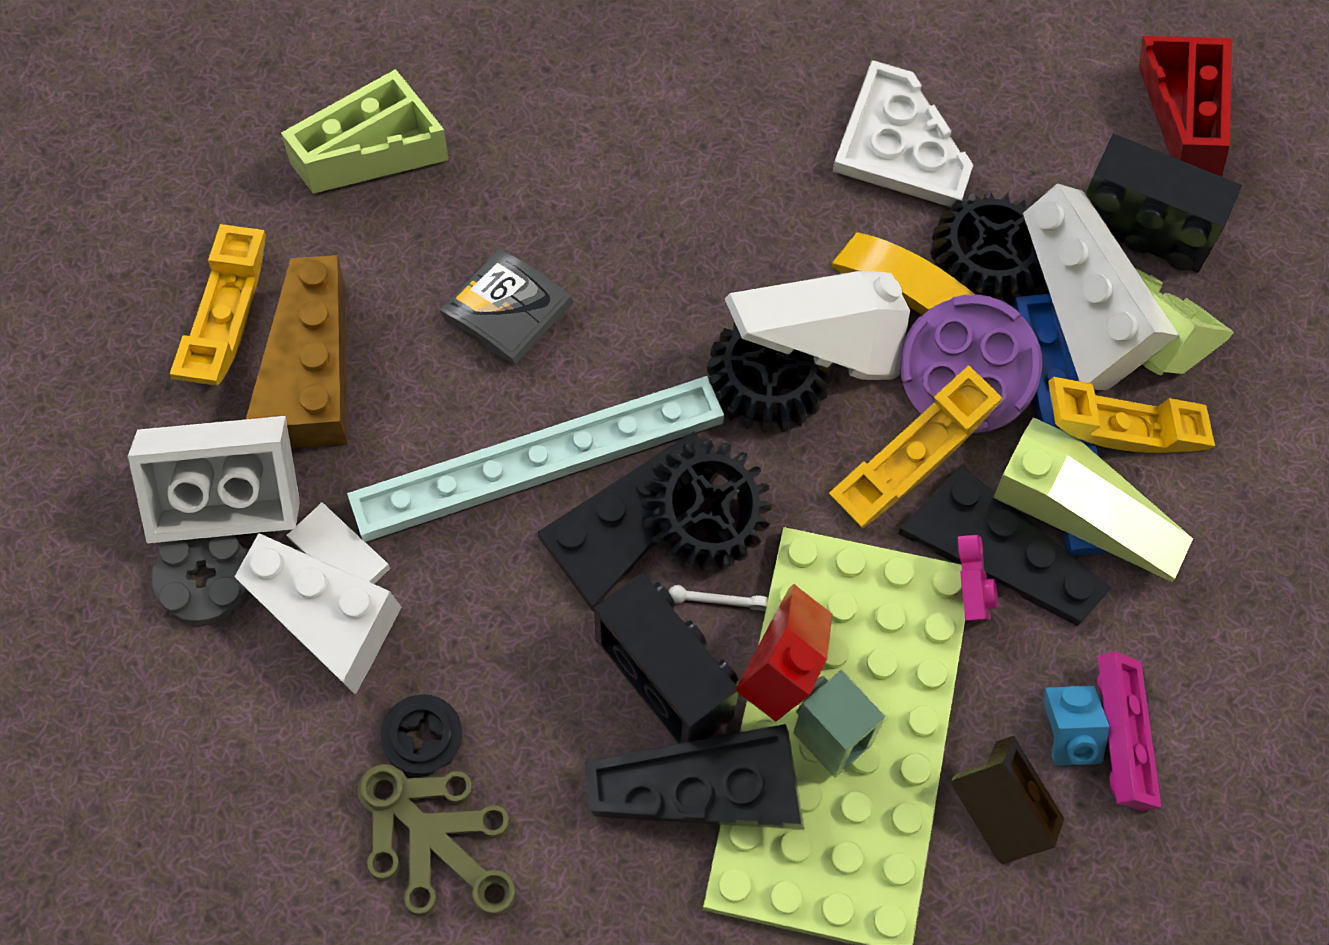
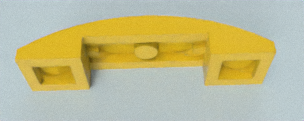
M220 224L208 259L211 274L190 336H182L170 372L171 379L218 386L225 377L242 341L259 280L266 238L265 230Z
M856 233L831 264L833 268L843 274L856 271L892 273L901 286L902 295L908 307L921 315H924L934 306L952 299V297L975 295L951 275L924 258L894 243L867 234Z
M968 365L934 396V403L868 464L863 461L829 492L830 496L861 528H864L939 467L993 412L1002 401V397Z
M1053 377L1048 381L1055 424L1069 435L1082 441L1111 449L1143 453L1206 451L1215 447L1207 406L1204 404L1169 398L1159 406H1152L1095 395L1093 384L1058 377Z

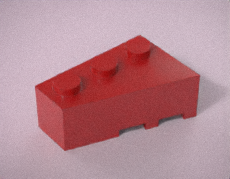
M1143 36L1139 69L1170 156L1223 177L1230 146L1232 38Z

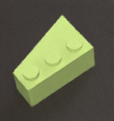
M396 69L281 132L290 164L313 194L449 160L443 127Z

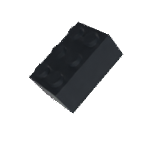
M1113 133L1092 177L1086 196L1114 238L1124 242L1128 248L1135 252H1148L1163 258L1176 269L1192 270L1199 273L1227 223L1242 185Z
M641 573L594 607L595 640L678 744L707 739L734 718L738 693L735 691L739 683L738 677L726 661L719 659L716 662L706 650L707 641L700 629L691 620L684 623L673 610L675 602L668 590L659 582L653 585L645 574Z

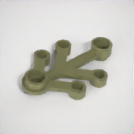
M387 764L377 765L364 773L359 781L357 790L361 805L366 811L373 814L372 852L367 859V867L371 875L377 880L387 881L394 878L400 869V860L396 852L392 850L394 816H396L410 830L409 887L404 894V902L407 909L413 915L426 916L434 910L437 904V895L435 896L436 893L431 886V850L473 889L472 893L475 904L482 913L488 916H501L507 913L514 905L516 899L515 886L510 876L500 870L485 871L447 835L482 833L488 838H500L508 831L510 825L506 810L499 805H489L481 811L423 813L410 800L444 797L451 804L465 803L473 792L469 776L461 771H452L445 777L406 778L403 772L395 766ZM459 779L464 781L467 786L461 795L453 796L447 792L448 785L453 780ZM388 783L394 788L393 794L385 800L376 798V788L380 784ZM497 813L503 817V824L497 830H489L484 826V820L489 814ZM382 855H388L393 858L391 869L384 873L376 871L374 869L376 859ZM499 886L504 889L505 897L500 903L490 904L486 901L485 894L490 887ZM418 890H425L430 893V901L423 908H416L411 904V897Z

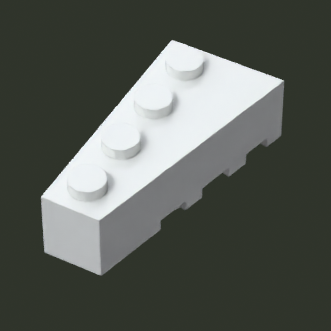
M1056 184L1023 213L1080 382L1093 384L1094 390L1106 391L1179 336L1084 191Z

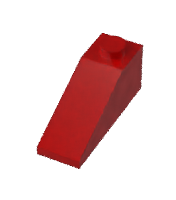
M795 584L789 587L735 691L777 722L811 694L828 657L833 614Z

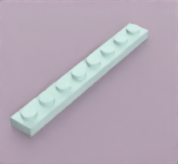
M705 376L347 493L362 540L367 542L687 436L692 432L696 433L723 424L724 414L714 390L709 384V379Z

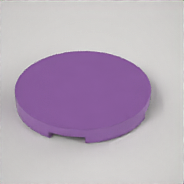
M983 295L952 297V299L934 306L923 316H920L909 330L902 347L900 359L903 386L910 402L922 414L934 403V396L969 365L1002 397L999 405L971 435L990 433L1018 418L1033 400L1042 373L1040 344L1030 325L1021 316V313L1007 303Z

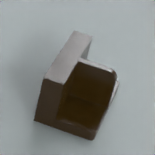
M1014 735L995 742L986 764L953 776L951 781L953 789L1000 863L1005 864L1055 848L1064 817Z

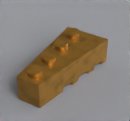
M337 255L290 259L246 419L286 416L291 449L348 445L345 281Z

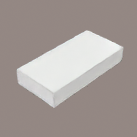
M324 503L319 504L296 526V529H292L287 534L288 539L301 552L370 583L375 584L390 570L389 564Z

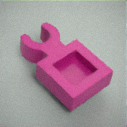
M978 535L958 537V547L962 566L960 574L965 620H991L990 609L998 608V596L995 579H987L986 571H984L982 537H978Z

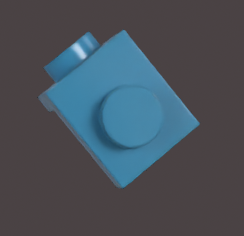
M1095 686L1045 688L1044 707L1054 735L1051 753L1054 765L1101 764L1104 760L1109 724Z

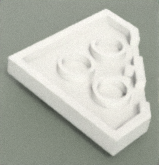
M872 60L837 153L833 172L951 207L957 199L962 201L973 168L969 157L965 151L961 153L951 139L952 131L935 105L930 106L920 91L922 85L915 74L911 71Z

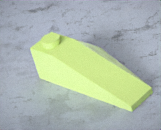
M1136 269L1179 334L1176 339L1142 364L1150 371L1158 375H1163L1164 372L1184 374L1229 340L1234 333L1188 298H1185L1183 301L1170 293L1162 294L1159 292L1162 288V281L1153 275L1149 276L1143 271Z
M1034 417L1022 435L993 497L1171 582L1175 580L1193 540L1190 535L1082 441Z

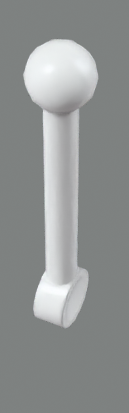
M674 585L668 591L675 604H681L687 600L749 607L752 610L766 611L768 598L765 596H752L748 598L686 591L680 585Z

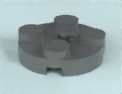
M234 535L163 542L160 546V555L156 559L152 570L153 592L164 609L179 621L195 626H205L221 622L232 615V611L240 605L242 600L245 601L250 594L235 578L247 552ZM207 566L208 570L216 572V575L207 579L205 587L199 588L196 581L190 580L192 574L197 573L199 567Z

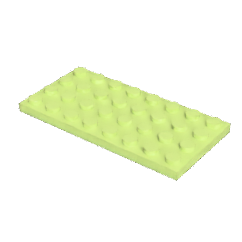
M783 527L759 643L788 588L795 584L833 614L828 657L819 677L824 675L829 681L842 670L885 715V719L873 745L834 778L793 733L798 719L796 710L804 700L777 722L747 700L740 732L786 724L789 730L805 830L720 825L703 906L704 911L853 945H913L965 625L960 571H962L961 564Z

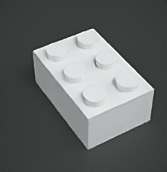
M286 416L137 430L128 459L147 543L296 529L300 501Z

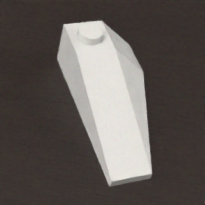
M856 271L734 292L725 298L742 339L786 354H790L795 349L813 355L815 364L829 367L832 363L842 365L849 369L850 376L862 380H891L900 375L901 352L906 338L910 309L902 295L901 286L892 273Z

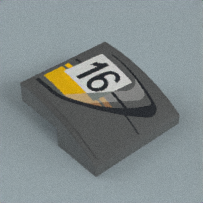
M498 249L446 303L440 312L449 324L477 337L482 347L488 352L516 365L574 301L571 295L548 277L516 257Z

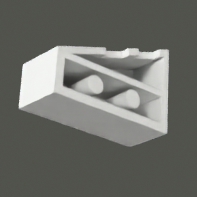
M258 533L235 575V578L354 694L357 693L402 608L390 591Z

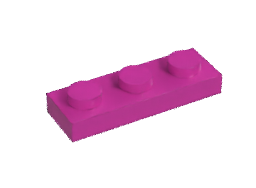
M1116 651L1099 655L1100 673L1097 677V686L1103 698L1105 716L1109 724L1107 744L1110 749L1112 764L1110 785L1116 796V803L1139 811L1162 808L1141 661Z

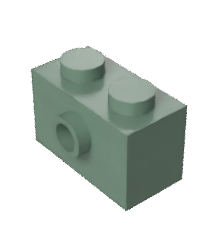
M840 670L829 681L824 675L817 679L811 694L804 699V702L796 710L798 719L793 733L829 773L836 778L873 745L885 715Z

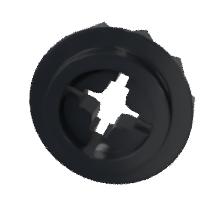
M414 695L395 704L385 716L380 733L381 745L393 766L410 775L422 773L433 775L436 770L444 765L451 764L458 748L461 747L462 725L454 708L443 699L433 695ZM426 716H429L430 733L441 740L425 741L423 747L419 748V752L416 754L414 739L401 731H418L421 728V724L425 723Z

